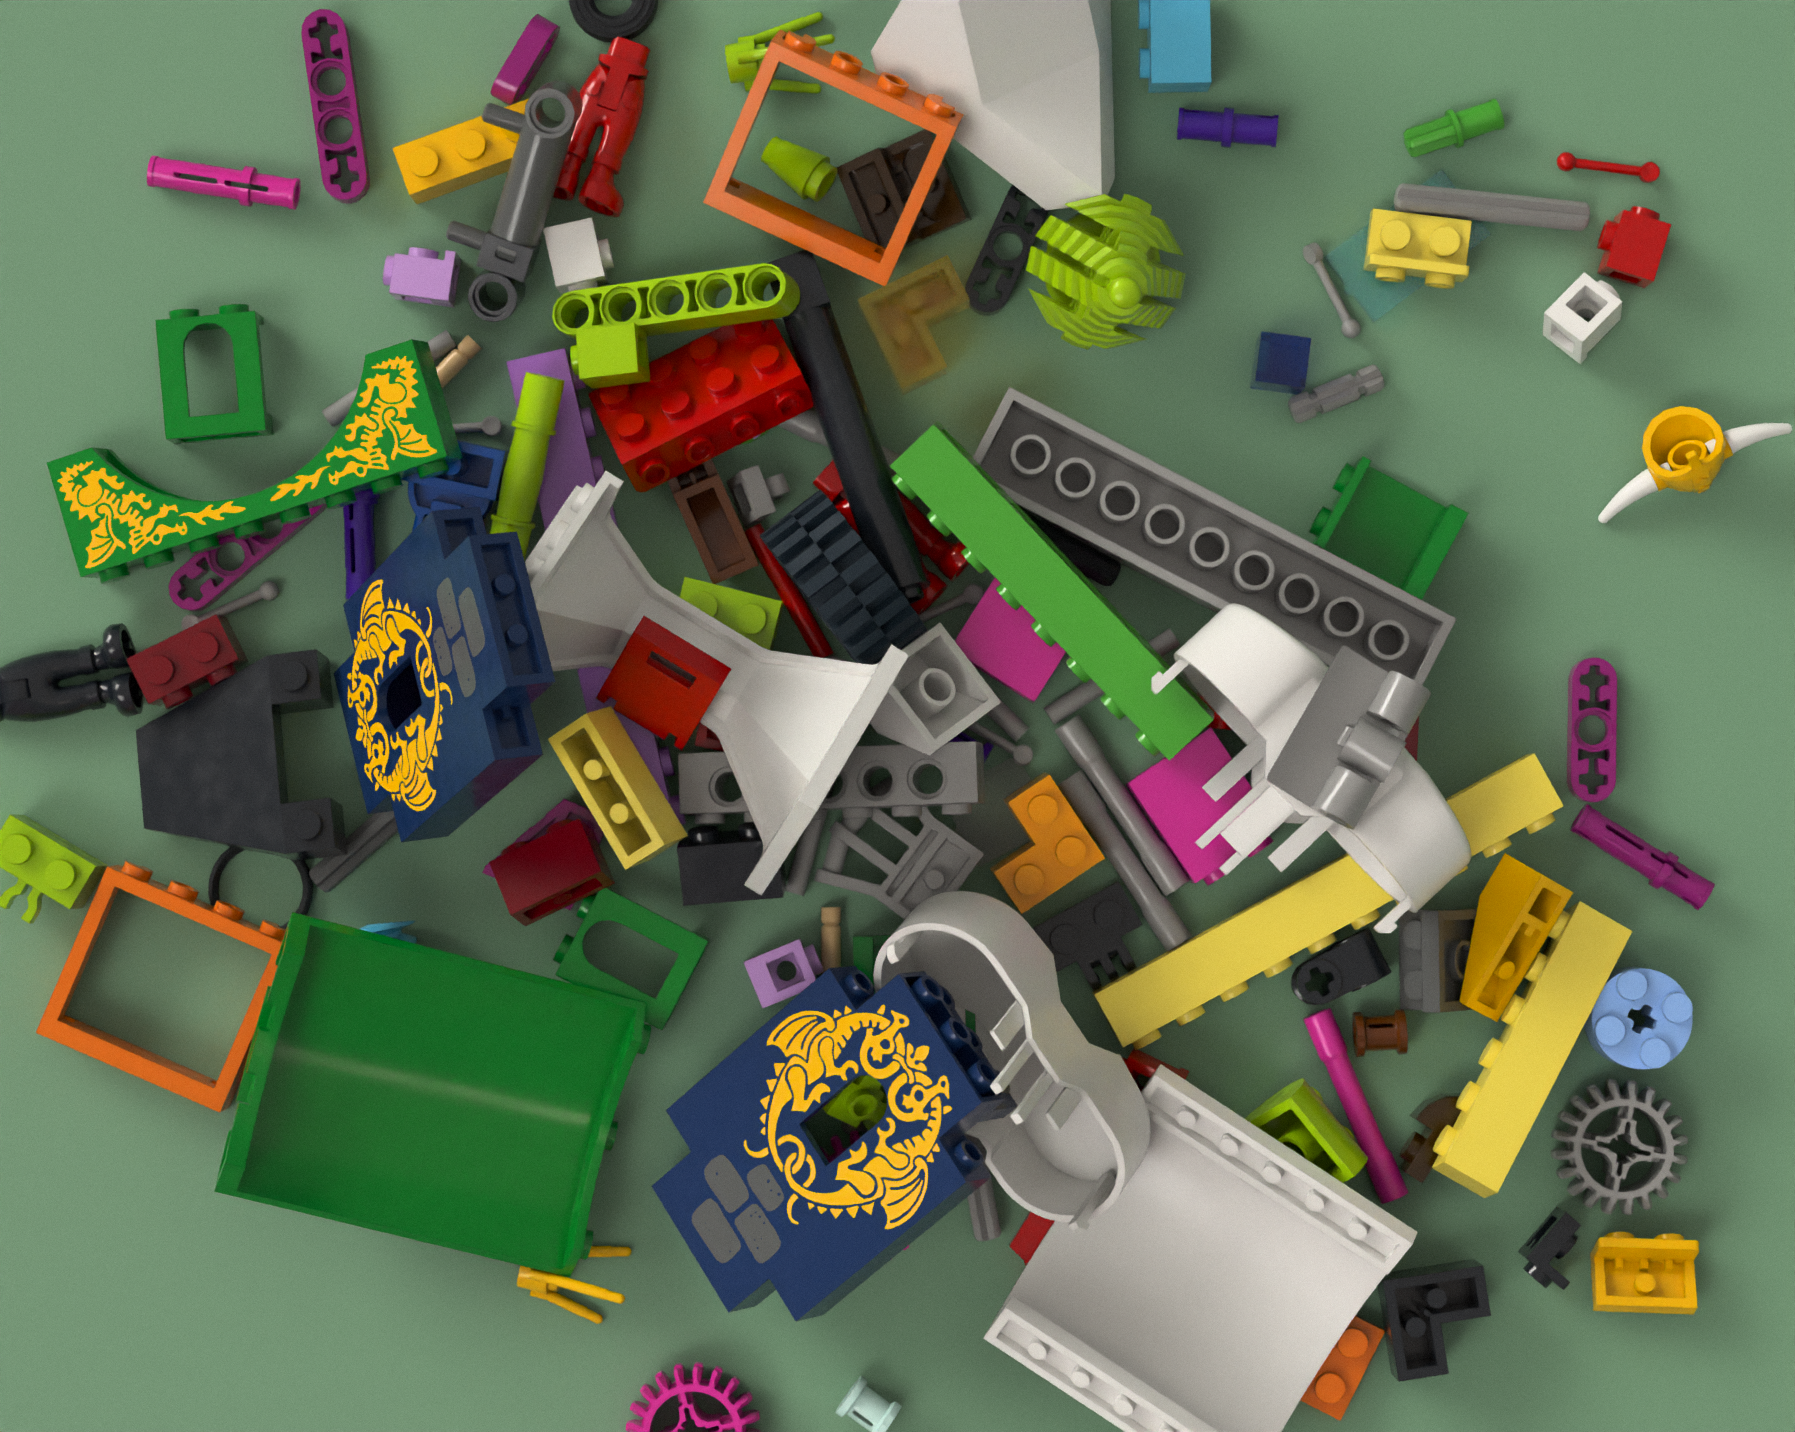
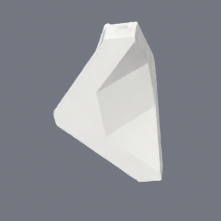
M1111 0L900 1L871 50L877 75H881L883 72L891 73L904 79L909 84L908 89L925 97L928 94L943 97L942 102L955 107V111L964 114L953 139L1045 210L1070 208L1065 204L1102 194L1108 195L1115 179Z

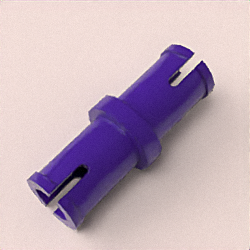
M1179 107L1177 140L1221 142V147L1231 148V143L1266 145L1276 148L1279 115L1234 113V108L1224 107V112L1192 110Z

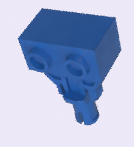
M457 440L462 458L447 463L448 472L426 479H420L418 473L401 478L403 481H408V498L416 514L413 530L431 511L480 507L484 520L490 512L494 501H499L503 471L509 451Z

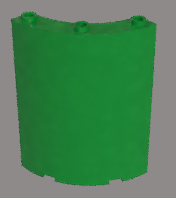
M292 912L276 958L275 965H278L272 985L267 987L236 1098L238 1103L232 1130H229L214 1192L570 1277L578 1260H586L592 1246L593 1231L587 1229L603 1152L604 1150L611 1151L614 1145L618 1122L612 1120L636 1054L643 1055L650 1039L651 1025L644 1024L647 1003Z

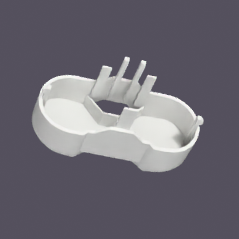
M1236 603L1226 605L1174 653L1173 656L1176 663L1164 674L1159 671L1151 678V691L1157 695L1182 671L1203 699L1247 745L1202 787L1216 802L1251 770L1252 789L1195 841L1196 845L1202 850L1220 833L1237 851L1219 868L1225 876L1283 822L1303 825L1267 857L1280 872L1286 869L1314 841L1327 831L1349 856L1386 893L1399 903L1373 927L1377 933H1392L1398 927L1395 922L1407 910L1416 913L1469 864L1472 854L1462 826L1428 773L1405 747L1384 783H1380L1354 830L1329 819L1268 782V773L1329 667L1304 644L1260 613Z
M951 891L929 897L915 907L881 947L874 965L875 993L899 973L925 971L928 976L932 977L952 995L955 1001V1010L964 1024L965 1009L975 1014L976 1034L982 1042V1051L992 1067L1000 1072L990 1087L996 1095L1003 1092L1009 1085V1093L1018 1106L1004 1118L978 1122L965 1134L979 1138L987 1150L986 1165L1004 1191L1014 1201L1028 1211L1043 1218L1059 1222H1069L1068 1227L1073 1232H1084L1090 1226L1088 1220L1103 1214L1115 1203L1144 1160L1149 1147L1151 1132L1150 1118L1144 1097L1120 1054H1115L1088 1043L1060 1000L1053 953L1017 911L998 899L977 892Z

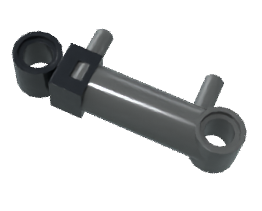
M555 80L541 86L528 99L524 115L492 103L486 104L482 114L483 122L517 133L519 138L491 228L486 232L457 221H451L446 237L451 241L480 250L476 266L484 270L472 282L468 292V301L473 312L485 321L497 322L506 319L520 305L525 296V280L533 271L542 242L540 240L575 125L582 114L583 103L581 96L575 87L567 82ZM545 98H555L562 103L565 109L564 120L553 121L545 115L542 108ZM498 282L503 285L507 290L508 301L500 303L492 300L487 294L486 283Z

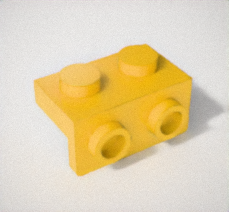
M1612 1232L1598 1238L1590 1253L1593 1311L1694 1315L1698 1308L1694 1260L1699 1253V1241L1684 1240V1236L1674 1233L1660 1234L1654 1237V1239L1634 1238V1235L1629 1232Z

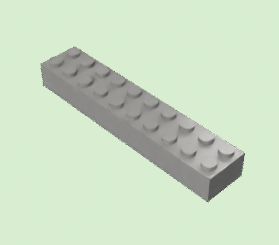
M1011 387L1008 388L973 456L981 467L1026 514L1217 614L1226 605L1232 603L1253 609L1295 637L1314 652L1328 667L1332 664L1340 648L1346 645L1385 671L1401 673L1423 685L1457 618Z

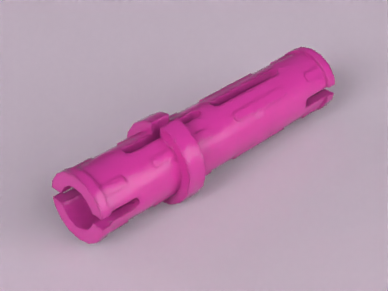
M152 155L147 169V185L149 187L157 186L195 194L239 200L241 206L251 207L253 203H261L296 210L300 199L301 181L299 178L291 179L258 173L256 167L245 166L243 170L203 163L165 159ZM189 174L217 179V182L209 183L183 179L180 175ZM239 182L268 187V191L231 186V183Z

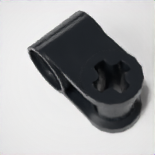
M1368 927L1329 947L1330 949L1297 966L1291 977V987L1293 993L1300 1001L1306 1004L1321 1005L1329 1003L1351 991L1354 992L1389 975L1392 971ZM1311 969L1315 974L1324 973L1327 977V981L1321 985L1324 992L1321 995L1317 990L1308 991L1306 989L1305 983L1311 980L1309 973Z

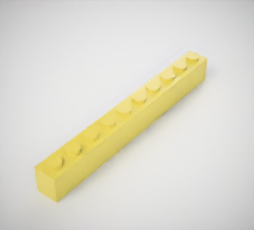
M1535 753L1522 756L1445 799L1466 834L1472 856L1482 851L1485 858L1493 856L1512 845L1508 836L1526 827L1528 833L1532 834L1553 823L1556 819L1552 812L1563 807L1559 796ZM1345 853L1181 943L1172 950L1159 955L1095 990L1092 994L1120 1045L1124 1048L1132 1043L1135 1050H1138L1159 1039L1162 1035L1158 1028L1176 1019L1178 1025L1182 1026L1204 1014L1205 1010L1202 1004L1218 995L1223 1002H1226L1249 989L1246 982L1249 978L1262 971L1269 978L1292 966L1293 962L1290 956L1307 947L1310 954H1313L1337 941L1333 932L1351 923L1354 930H1357L1373 922L1381 916L1377 908L1394 899L1348 853ZM1466 865L1458 874L1467 870L1468 866Z

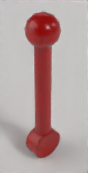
M1563 152L1557 158L1558 168L1565 172L1571 171L1573 168L1626 174L1639 176L1640 180L1645 183L1655 181L1660 174L1658 165L1653 162H1647L1640 167L1575 158L1569 152Z

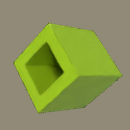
M635 322L576 329L577 345H572L570 349L571 366L574 374L579 375V379L593 389L650 382L647 333Z

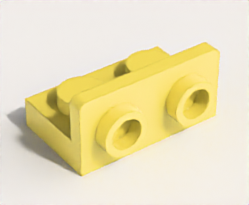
M1372 209L1370 212L1363 270L1376 272L1375 279L1380 281L1405 282V276L1425 278L1424 285L1429 287L1454 288L1455 282L1462 283L1469 275L1470 266L1466 264L1472 221Z

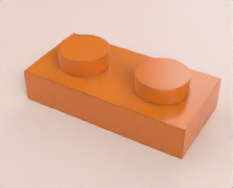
M1355 1315L1300 1401L1341 1421L1385 1330Z

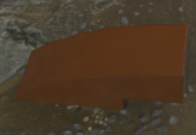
M712 459L667 481L713 584L722 582L759 565Z

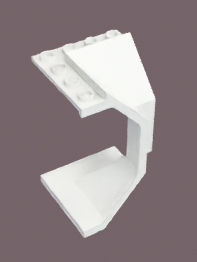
M605 471L595 487L588 483L583 488L578 485L575 486L525 561L552 670L561 671L597 666L612 669L643 616H646L731 668L730 673L701 718L700 723L711 729L719 738L762 839V855L744 884L762 896L819 809L909 655L891 644L879 663L869 665L771 651L752 642L665 589L650 576L610 515L611 507L624 481ZM652 651L651 658L689 681H695V676Z

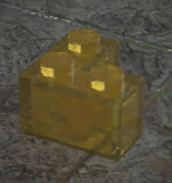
M948 255L857 299L858 308L902 396L947 374V365L928 328L969 308L970 299Z

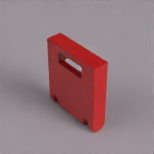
M643 616L595 699L602 703H605L610 697L617 701L613 707L615 711L663 740L671 733L676 736L673 746L682 751L730 673L731 668L646 616ZM652 651L695 676V681H689L651 658Z

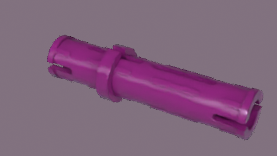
M1586 804L1580 810L1570 827L1571 832L1588 840L1612 857L1648 878L1650 886L1657 890L1660 887L1664 888L1693 906L1697 911L1704 905L1714 889L1715 883L1678 862L1679 857L1671 851L1665 854L1621 825L1605 817L1589 804Z

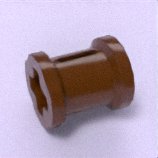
M1398 1009L1395 1010L1393 1015L1363 1016L1361 1012H1353L1352 1038L1356 1057H1364L1366 1051L1396 1050L1399 1055L1407 1054L1408 1032L1404 1010Z

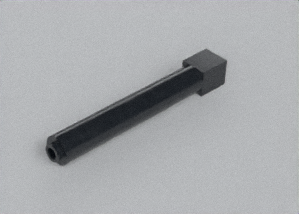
M802 250L768 262L767 264H772L791 276L799 286L800 302L791 314L782 317L803 377L811 392L816 414L860 537L908 602L913 604L924 598L923 590L928 588L931 582L896 485L891 479L890 468L840 333L813 253ZM779 280L770 282L774 297L777 296L780 290Z

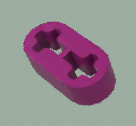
M536 14L526 26L499 71L490 94L507 105L518 103L552 49L558 37L560 26L540 14Z

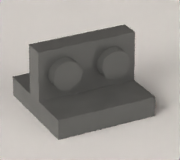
M1419 909L1416 913L1407 910L1398 919L1400 1009L1422 1010V1012L1429 1013L1473 1010L1459 1001L1477 909Z

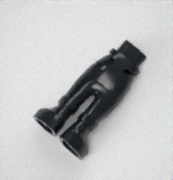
M123 623L109 625L103 633V643L96 648L90 644L81 646L79 649L53 650L22 657L1 667L0 722L4 720L36 722L56 719L88 709H102L106 707V704L116 705L118 712L126 717L141 714L143 710V692L133 672L119 674L103 681L95 679L82 684L59 685V682L64 679L98 674L101 670L129 668L130 666L126 659L135 655L136 650L126 626Z

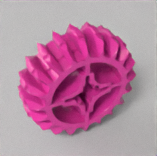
M695 1362L693 1377L686 1378L685 1368L682 1363L674 1366L676 1381L671 1382L665 1372L659 1371L655 1376L660 1388L659 1391L646 1383L641 1387L640 1392L649 1401V1404L641 1401L632 1402L630 1410L643 1419L627 1421L626 1431L653 1432V1419L656 1411L666 1400L677 1395L679 1401L680 1419L672 1425L665 1426L664 1430L657 1432H679L680 1429L685 1430L689 1412L691 1420H694L697 1427L705 1426L706 1429L709 1428L708 1432H724L735 1429V1432H761V1430L746 1427L747 1424L754 1423L760 1419V1412L754 1409L743 1412L742 1408L752 1401L753 1395L750 1391L743 1392L737 1397L732 1394L740 1383L738 1377L733 1376L730 1378L725 1387L718 1383L722 1376V1367L716 1366L712 1371L711 1378L707 1379L702 1377L703 1363ZM692 1392H701L716 1398L726 1407L730 1414H708L699 1408L696 1397H693Z

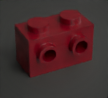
M218 614L126 659L148 704L157 706L164 704L166 709L178 706L194 697L191 690L207 682L213 687L237 673V667L249 662L227 617Z
M580 818L559 821L551 825L546 830L545 835L531 842L520 841L511 844L503 849L501 852L502 856L489 862L510 915L525 927L615 884L593 830Z

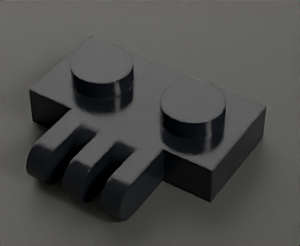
M1118 881L1033 927V930L1053 953L1056 972L1077 961L1093 991L1102 987L1099 976L1093 971L1095 967L1101 965L1110 981L1119 978L1110 960L1113 957L1119 955L1122 966L1128 972L1137 968L1121 937L1142 926V923Z

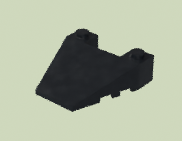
M317 649L267 655L136 730L144 829L276 855L297 861L347 855L343 806L332 798L291 803L288 801L281 714L334 708L329 659Z

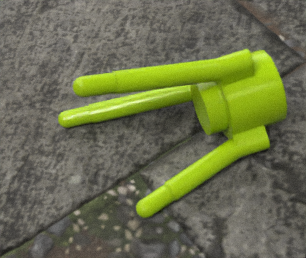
M816 12L755 35L738 37V43L725 45L726 63L731 84L744 82L745 91H750L768 49L765 43L771 41L779 30L787 33L788 30L795 32L822 21L823 14ZM832 34L812 37L816 40L815 46L817 47L829 45L835 41V37ZM773 79L769 90L817 94L821 92L822 87L815 83Z

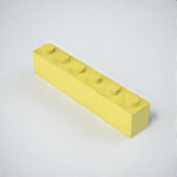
M1581 901L1566 911H1562L1548 935L1551 937V940L1544 953H1537L1524 976L1525 979L1529 980L1521 997L1515 994L1502 1014L1501 1021L1505 1022L1506 1026L1499 1040L1493 1037L1479 1058L1478 1064L1484 1068L1476 1084L1472 1081L1468 1082L1461 1092L1456 1103V1108L1460 1109L1461 1112L1454 1126L1446 1125L1434 1144L1433 1151L1439 1154L1432 1166L1434 1170L1483 1198L1498 1193L1632 933L1630 929Z

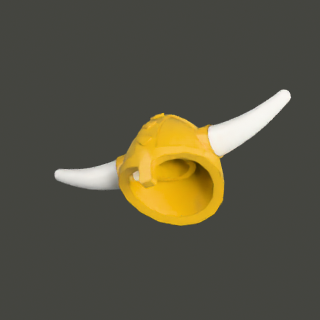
M1678 406L1664 410L1651 420L1643 435L1642 451L1648 466L1647 469L1634 477L1611 499L1598 516V520L1601 523H1607L1612 517L1633 502L1666 488L1685 492H1698V494L1705 492L1712 485V481L1719 473L1725 459L1756 442L1789 434L1792 431V426L1788 423H1761L1741 426L1722 432L1720 425L1713 417L1698 408Z

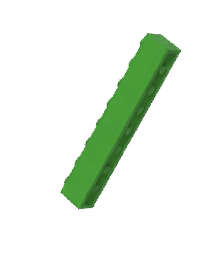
M936 421L890 465L897 473L891 479L901 492L910 500L918 496L931 509L926 516L944 536L948 537L953 532L966 546L961 551L965 559L979 573L982 574L987 569L1001 583L996 588L1001 597L1013 609L1018 610L1023 606L1035 619L1031 627L1036 634L1050 647L1057 642L1070 656L1066 664L1072 672L1084 683L1092 679L1103 690L1105 694L1100 698L1103 704L1119 720L1127 716L1140 729L1135 736L1153 756H1157L1161 752L1170 761L1214 720V711L1179 674L1157 695L1151 691V678L1159 671L1164 674L1171 666L939 421Z

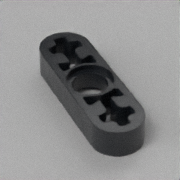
M1014 185L1011 186L966 282V302L974 312L980 315H994L1006 306L1028 259L1030 247L1034 245L1037 239L1035 235L1044 224L1049 210L1044 208L1040 210L1032 208L1029 211L1024 226L1034 227L1031 234H1028L1017 224L1004 223L1003 220L1006 215L1014 221L1017 218L1021 203L1015 199L1016 195L1026 196ZM1005 233L1016 235L1022 243L1023 249L1021 254L1016 259L1010 261L999 258L993 249L994 241L998 236ZM985 260H988L994 267L1000 270L1013 271L1010 279L1001 273L996 282L995 291L1001 294L999 300L990 298L987 304H981L978 301L979 292L973 289L976 283L985 285L992 271V268L982 267Z

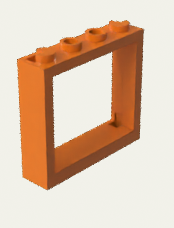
M779 30L769 44L703 203L886 287L964 114L955 111V107L942 102L943 97L928 94L925 97L908 89L909 84L894 74L883 72L881 75H877L862 68V61L851 54L842 51H835L832 54L815 46L816 40L806 33L802 37L789 30L788 33ZM781 62L937 134L887 248L732 177Z
M126 860L123 866H107L36 1033L220 1113L230 1107L241 1082L267 987L272 985L278 965H275L286 930L279 927L278 924L263 920L261 926L242 918L245 911L230 903L217 900L215 906L196 899L199 891L184 883L171 880L169 886L150 879L153 871L147 867L138 866ZM119 888L271 954L218 1080L65 1015Z

